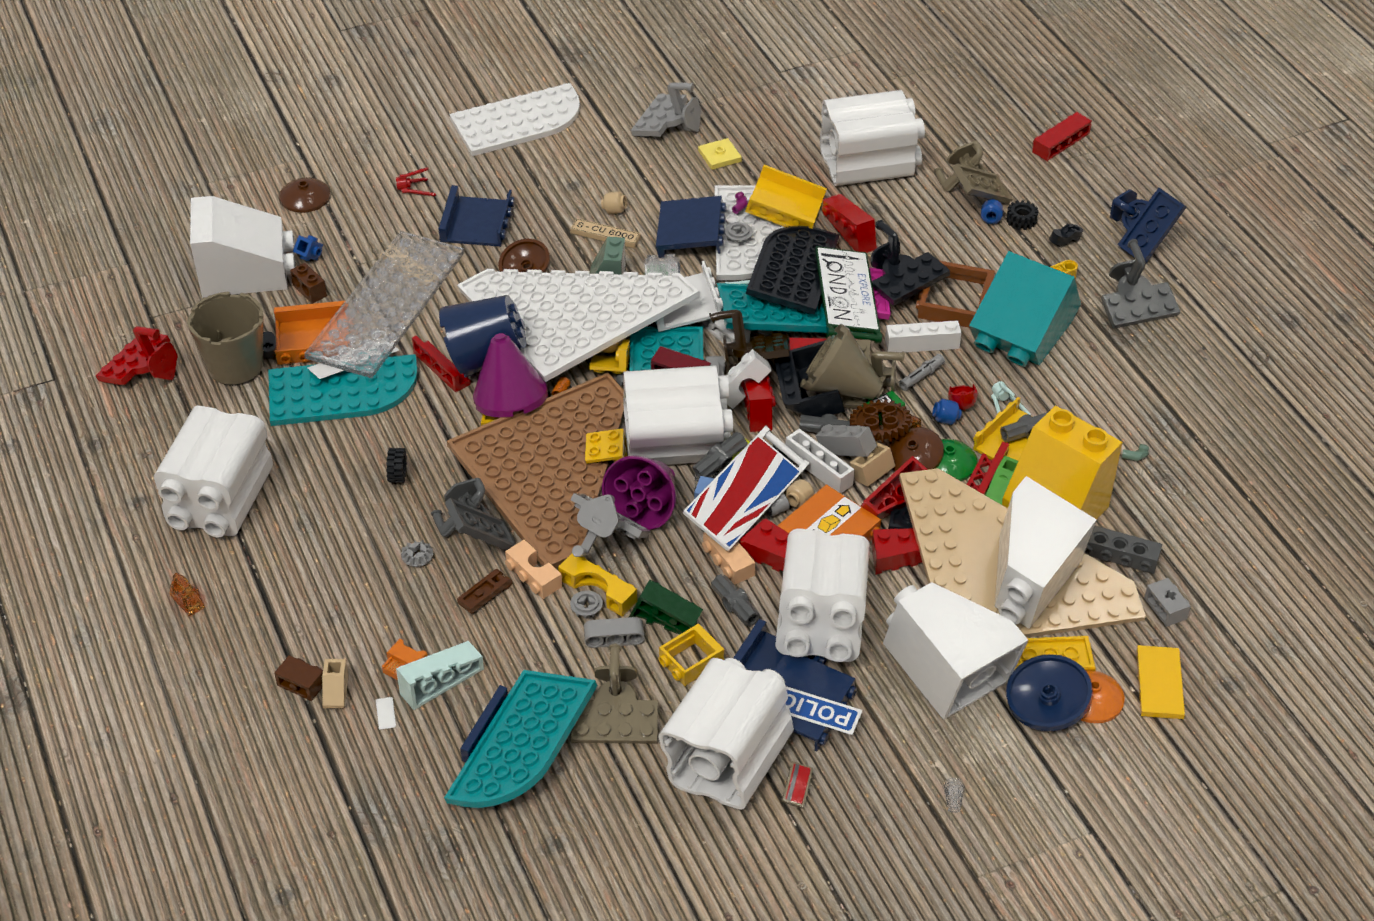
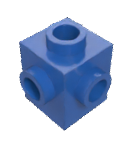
M299 235L293 252L301 255L300 258L306 261H310V259L318 260L322 253L323 244L317 242L318 238L308 235V237H303Z

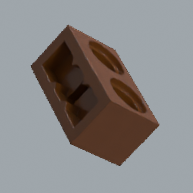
M306 263L290 270L293 287L312 304L327 297L325 280Z

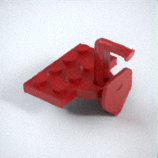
M136 326L133 328L135 338L125 345L124 349L116 354L95 375L100 382L125 385L136 374L148 372L154 378L173 380L178 355L174 346L169 343L168 335L160 334L159 329Z

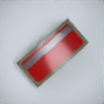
M792 761L781 802L803 808L813 771L812 767Z

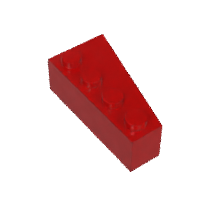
M842 194L823 199L822 212L854 251L868 253L877 248L875 219Z

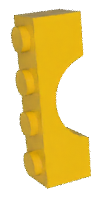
M571 554L558 566L563 583L574 589L585 585L601 588L606 593V608L622 617L637 602V588L619 579L616 575L605 571L601 566L591 563L585 557H575Z

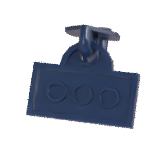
M1159 187L1149 201L1136 199L1137 193L1131 189L1127 190L1113 199L1110 218L1115 221L1122 219L1123 226L1128 230L1118 243V246L1134 257L1131 248L1128 247V242L1136 239L1145 259V264L1187 208V206Z

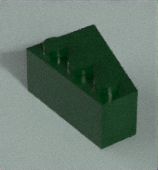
M649 579L628 618L639 617L647 620L646 624L653 625V623L663 625L664 630L680 635L695 626L703 609Z

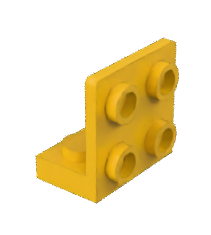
M623 340L621 345H618L616 356L593 355L589 369L598 373L612 371V373L621 374L625 372L630 360V340Z
M623 428L586 434V463L608 460L616 462L628 456L627 438Z

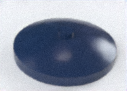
M1052 654L1036 656L1020 664L1011 674L1006 687L1008 706L1015 718L1022 724L1040 731H1057L1074 725L1089 710L1093 696L1091 680L1085 669L1070 658Z

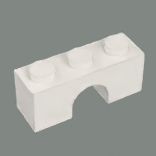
M753 349L746 353L736 366H733L727 374L729 398L726 399L727 405L732 409L746 397L743 388L740 386L741 381L751 378L760 383L771 371L769 362Z

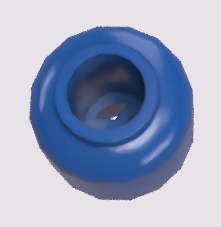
M995 199L985 201L981 208L982 220L987 224H996L1002 219V204Z
M941 399L939 402H935L932 415L937 422L947 425L954 424L956 420L960 419L962 414L959 404L948 399Z

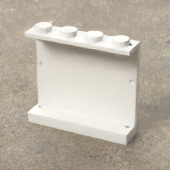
M702 261L703 273L684 277L699 290L700 297L655 321L658 332L710 319L709 313L720 312L723 308V302L715 285L714 277H712L711 269L706 267L704 261Z

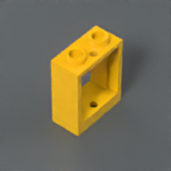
M699 623L659 647L658 660L660 664L667 668L674 679L680 681L684 686L699 677L710 659L719 658L724 660V648ZM696 644L707 657L685 670L673 657Z

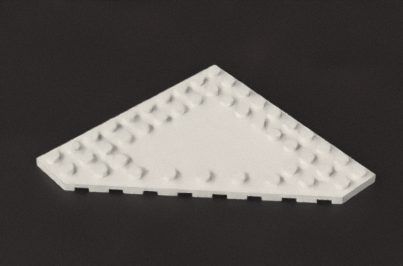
M486 269L457 285L459 291L470 302L503 295L511 297L525 324L524 330L527 344L520 351L545 382L700 297L699 290L680 273H672V276H665L662 273L648 272L647 275H638V272L614 274V272L599 271V274H590L589 271L566 273L565 270H551V273H542V270L518 272V269H504L503 272H495L494 269Z

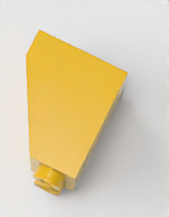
M1055 405L1033 426L1003 496L1002 506L1009 507L1014 490L1027 476L1097 520L1109 507L1123 442L1107 434L1105 430L1094 427L1074 416L1070 411Z

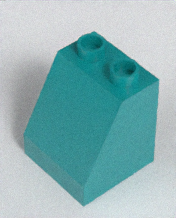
M1008 251L969 325L975 339L974 345L988 353H993L995 348L1008 352L1007 359L1019 366L1026 367L1028 362L1040 365L1070 326L1081 306L1075 277Z

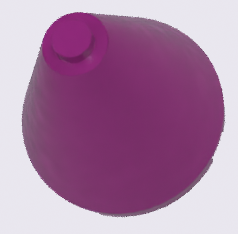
M503 333L496 334L491 339L473 393L476 409L480 413L491 417H513V412L523 410L524 414L528 413L545 402L548 396L546 382L509 336Z

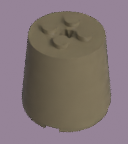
M230 292L210 295L193 306L191 314L187 319L190 333L207 371L217 382L231 385L244 383L257 376L263 367V309L260 303L250 295L244 293L234 295L230 294Z

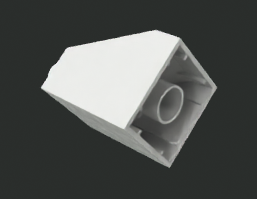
M214 196L191 198L190 245L202 298L221 292L240 294L288 289L287 275H291L290 270L296 266L294 253L286 254V252L293 251L295 242L293 230H283L281 217Z
M1027 476L1012 494L1000 533L995 607L999 609L1001 616L1012 620L1015 625L1021 623L1030 629L1080 564L1096 519Z
M931 582L919 590L914 585H910L896 595L894 602L897 606L895 611L886 620L889 628L883 644L944 720L1006 684L1023 653L1028 639L1012 620Z

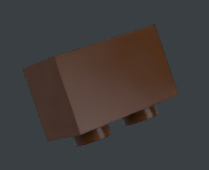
M289 655L274 672L277 686L312 701L322 689L323 670L318 666L305 663L300 658H294Z

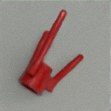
M428 167L396 177L397 190H402V193L436 196L432 192L408 189L411 187V183L428 180L427 177L410 179V176L427 171Z

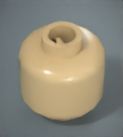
M620 191L608 192L604 195V199L601 200L602 209H605L608 214L623 213L625 208H627V198Z
M799 479L786 489L785 495L789 505L799 508L814 495V490L809 482Z

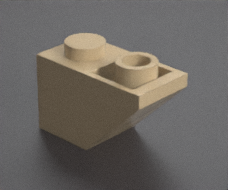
M346 659L324 660L322 675L323 708L345 707L349 676Z

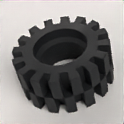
M1024 200L1012 202L1007 210L1006 221L1008 225H1012L1014 229L1018 227V230H1021V228L1023 230H1027V228L1029 230L1037 224L1038 207L1034 203L1030 204V201L1026 203Z
M389 448L386 462L387 481L391 483H404L407 472L406 449Z

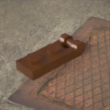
M495 569L459 596L457 602L472 614L502 590L510 588L513 580L508 576L504 577L503 572Z

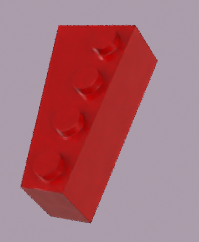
M766 376L760 383L751 378L741 381V387L746 395L744 404L747 408L750 432H760L765 426L772 431V407H775V396H773L769 377Z
M912 456L863 501L861 507L881 520L891 515V511L897 508L900 510L906 506L899 480L900 473L928 469Z
M765 518L739 540V543L750 557L754 559V562L770 565L773 570L778 572L784 571L789 533Z
M913 528L873 529L871 546L875 575L881 574L885 570H899V567L917 566L918 563L922 562Z

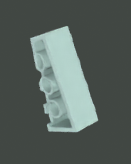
M469 641L396 668L400 695L415 710L484 670L483 656Z

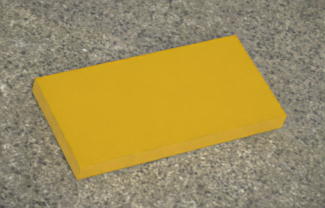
M1088 636L1027 638L1028 642L1015 667L1016 669L1030 658L1052 654L1061 655L1076 661L1085 671H1095L1096 669Z
M1137 645L1141 716L1184 719L1185 709L1179 648Z

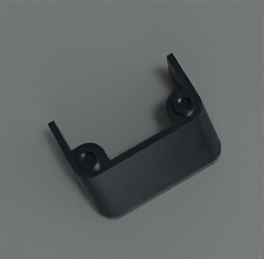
M826 340L789 350V356L775 358V366L785 408L801 415L815 417L845 412L838 389L808 397L806 390L800 387L802 379L808 380L809 376L806 371Z

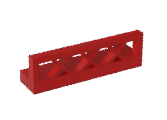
M417 335L412 337L414 354L455 393L471 385L470 379L468 377L465 378L464 373L460 374L455 365L429 341L423 342Z
M1002 441L992 460H989L987 455L982 453L966 485L986 495L1003 457L1008 454L1009 443ZM988 466L987 472L983 473L980 468ZM982 479L980 485H976L974 480Z

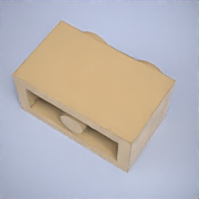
M877 442V447L867 457L858 456L852 460L850 465L854 468L855 481L869 486L894 468L895 463L890 447Z

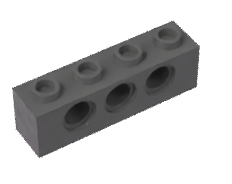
M1094 525L1084 553L1104 561L1154 574L1162 544Z

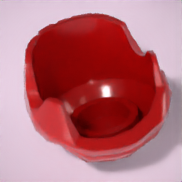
M974 384L973 387L961 385L952 388L950 386L948 392V400L956 401L961 410H967L974 406L978 397V391Z

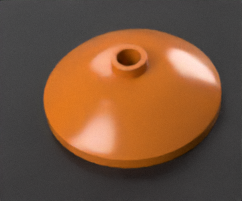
M1086 670L1091 680L1093 696L1090 708L1081 721L1105 723L1113 720L1121 713L1124 706L1125 696L1121 686L1107 674Z

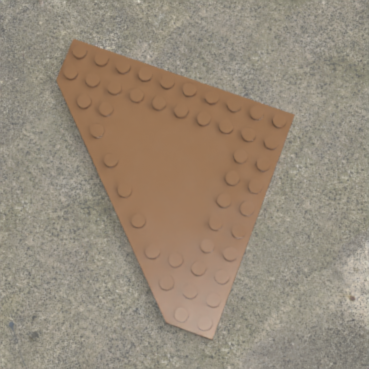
M609 373L546 398L542 405L524 414L523 410L513 412V417H501L447 440V447L473 479L481 478L485 487V495L520 539L528 542L537 551V560L542 566L550 563L554 568H557L572 554L574 546L582 545L589 530L582 527L577 521V514L580 509L575 507V502L570 499L574 493L585 494L593 499L597 498L602 488V481L610 460L586 463L585 448L587 433L619 429L624 415V390Z

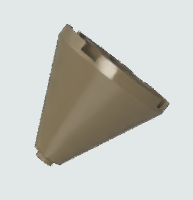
M842 323L834 329L837 335L829 336L821 346L806 371L809 376L808 380L802 379L800 387L806 391L818 393L838 389L842 396L865 399L879 398L884 390L882 388L883 383L849 328Z

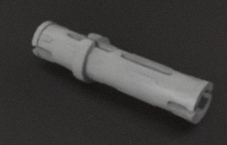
M937 354L929 361H924L922 366L899 381L900 388L903 391H907L925 376L933 374L935 369L945 363V358L941 354Z

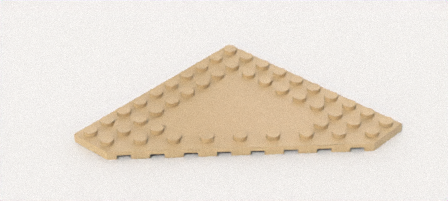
M938 468L900 473L899 480L928 584L933 582L999 614V609L995 607L999 540L1008 508ZM1084 553L1080 564L1030 629L1021 623L1016 626L1026 638L1144 621L1146 615L1134 581Z

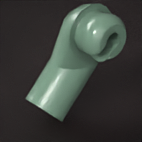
M1140 444L1139 449L1136 451L1123 449L1122 458L1139 461L1148 456L1149 446Z

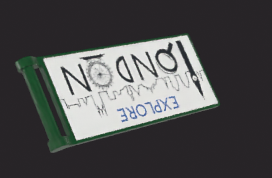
M816 246L815 253L826 322V337L837 335L834 329L842 323L849 328L855 339L871 340L874 343L881 344L882 333L879 327L867 253Z

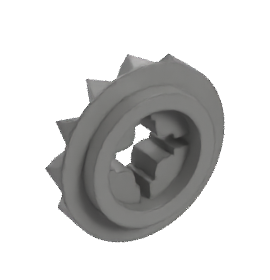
M742 222L731 223L725 228V235L732 242H746L747 239H751L752 228Z
M415 540L414 543L407 542L406 547H402L401 557L403 562L409 566H423L432 559L433 549L430 543L425 544L424 540L421 542Z
M581 591L571 598L570 606L572 612H575L577 617L580 615L584 618L590 615L594 617L596 613H600L603 601L596 592ZM586 601L589 603L587 608L584 607Z

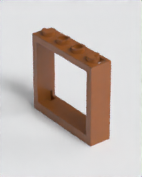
M940 261L950 270V276L946 278L984 284L978 305L979 308L995 277V270ZM931 286L920 291L919 299L921 300H917L915 308L919 309L918 318L936 322L958 321L959 326L970 328L969 325L976 313L975 311L927 303Z

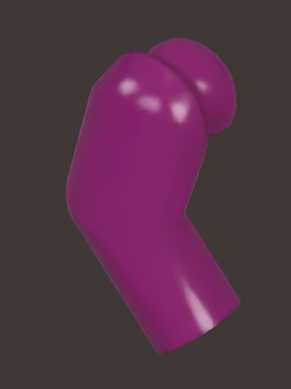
M743 192L735 194L737 204L732 207L734 214H738L748 205L747 198Z

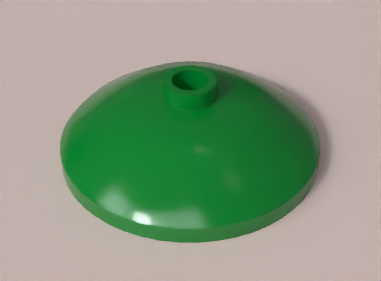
M941 439L944 446V456L937 468L959 481H964L971 477L977 465L975 452L961 441Z

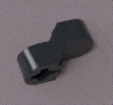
M1067 223L1061 229H1054L1049 240L1056 245L1066 246L1072 240H1079L1083 229L1075 224Z
M266 331L263 332V357L270 359L276 356L275 350H277L274 334Z

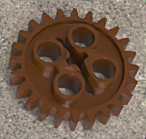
M878 399L876 403L870 400V404L863 403V407L857 406V410H852L853 414H850L849 419L850 426L870 427L875 441L880 440L882 443H884L885 439L891 442V438L898 440V435L905 436L904 432H909L912 423L910 410H907L906 406L901 407V403L895 405V401L888 403L887 399L884 402ZM878 412L882 413V430L879 429Z

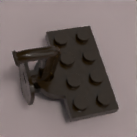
M727 310L713 314L709 313L713 323L718 320L732 318L735 342L727 343L726 335H723L728 372L733 366L737 365H730L729 356L737 357L739 363L742 357L752 349L764 359L789 356L786 334H782V332H774L772 336L759 334L755 335L754 338H750V342L746 343L741 311Z

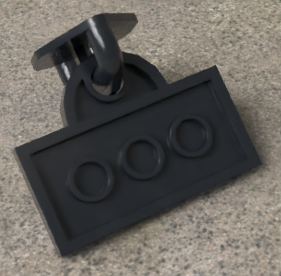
M883 220L876 222V229L882 230L888 235V242L876 248L871 254V266L876 269H883V276L873 280L872 286L893 306L950 276V270L929 252L915 259L908 255L900 254L898 234L884 223Z

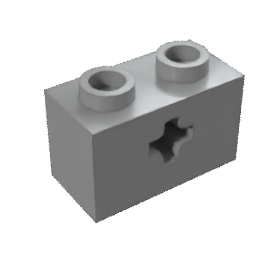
M1169 578L1147 585L1144 599L1166 627L1188 618L1191 607L1189 601L1181 595L1177 586Z

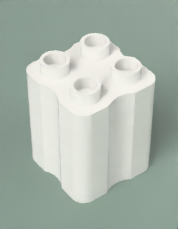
M902 90L822 101L820 150L824 162L828 166L834 186L914 175L915 166L922 163V153L920 146L917 145V141L924 138L925 128L922 118L915 119V105L912 98L906 99Z
M716 365L623 372V406L628 456L655 459L666 465L698 463L715 444H721L731 436L730 432H733L732 410L727 409L726 399L729 398L728 376H718Z
M195 406L154 474L158 493L163 499V504L161 505L163 514L169 526L177 530L203 528L207 534L213 537L235 536L238 533L273 467L272 456L265 443L267 438L266 426L260 418L243 413L228 414L216 408Z
M794 529L788 534L775 643L776 649L780 653L793 657L819 655L836 662H851L858 658L861 645L862 621L864 620L870 549V543L865 537L844 533L840 535H825L817 530Z
M719 658L710 659L659 734L661 749L668 759L666 769L670 782L682 791L694 795L708 796L721 804L736 809H744L794 730L790 709L786 705L788 695L782 676L770 669L763 671L746 670L741 662L733 658H726L725 660Z

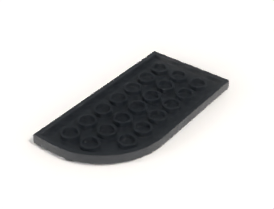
M788 226L771 232L763 243L745 294L753 298H760L770 303L780 304L787 308L815 315L821 296L815 248L819 246L836 249L840 234L815 227L811 229L808 226Z

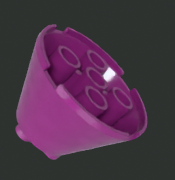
M641 456L623 457L614 462L606 471L602 481V495H612L615 498L614 505L616 511L648 530L659 528L669 520L675 508V473L665 463Z

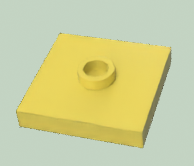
M728 138L698 146L699 153L711 170L742 162L741 155Z

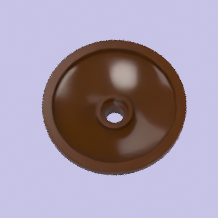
M311 177L298 178L290 181L281 189L279 194L280 203L284 208L292 212H312L327 204L330 199V189L326 183L319 179Z
M521 239L511 243L504 249L499 258L500 272H503L504 269H518V272L542 270V273H545L550 264V253L547 247L536 239Z
M924 427L909 428V432H904L905 436L898 435L899 439L893 438L888 446L891 449L895 467L892 468L894 472L912 456L928 470L936 469L944 456V446L939 435L933 430Z

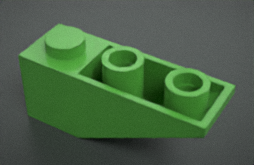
M1004 456L985 496L1002 505L1003 496L1018 460Z

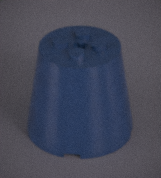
M509 295L445 306L439 311L440 326L445 328L446 337L443 338L448 353L460 374L464 373L465 378L481 371L491 339L496 334L503 333L509 336L519 350L526 347L525 324L519 315L516 304Z

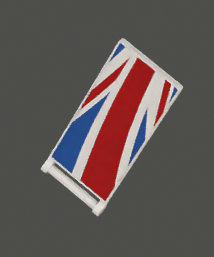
M765 426L683 511V514L726 551H729L806 469L810 462L806 459L803 460ZM765 437L767 440H769L786 456H788L792 461H794L799 467L797 468L793 463H791L787 458H785L780 452H778L763 438Z

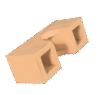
M525 540L505 551V564L507 568L511 571L513 570L522 582H526L533 593L538 594L542 599L562 588V575L550 563L542 567H533L537 565V551Z

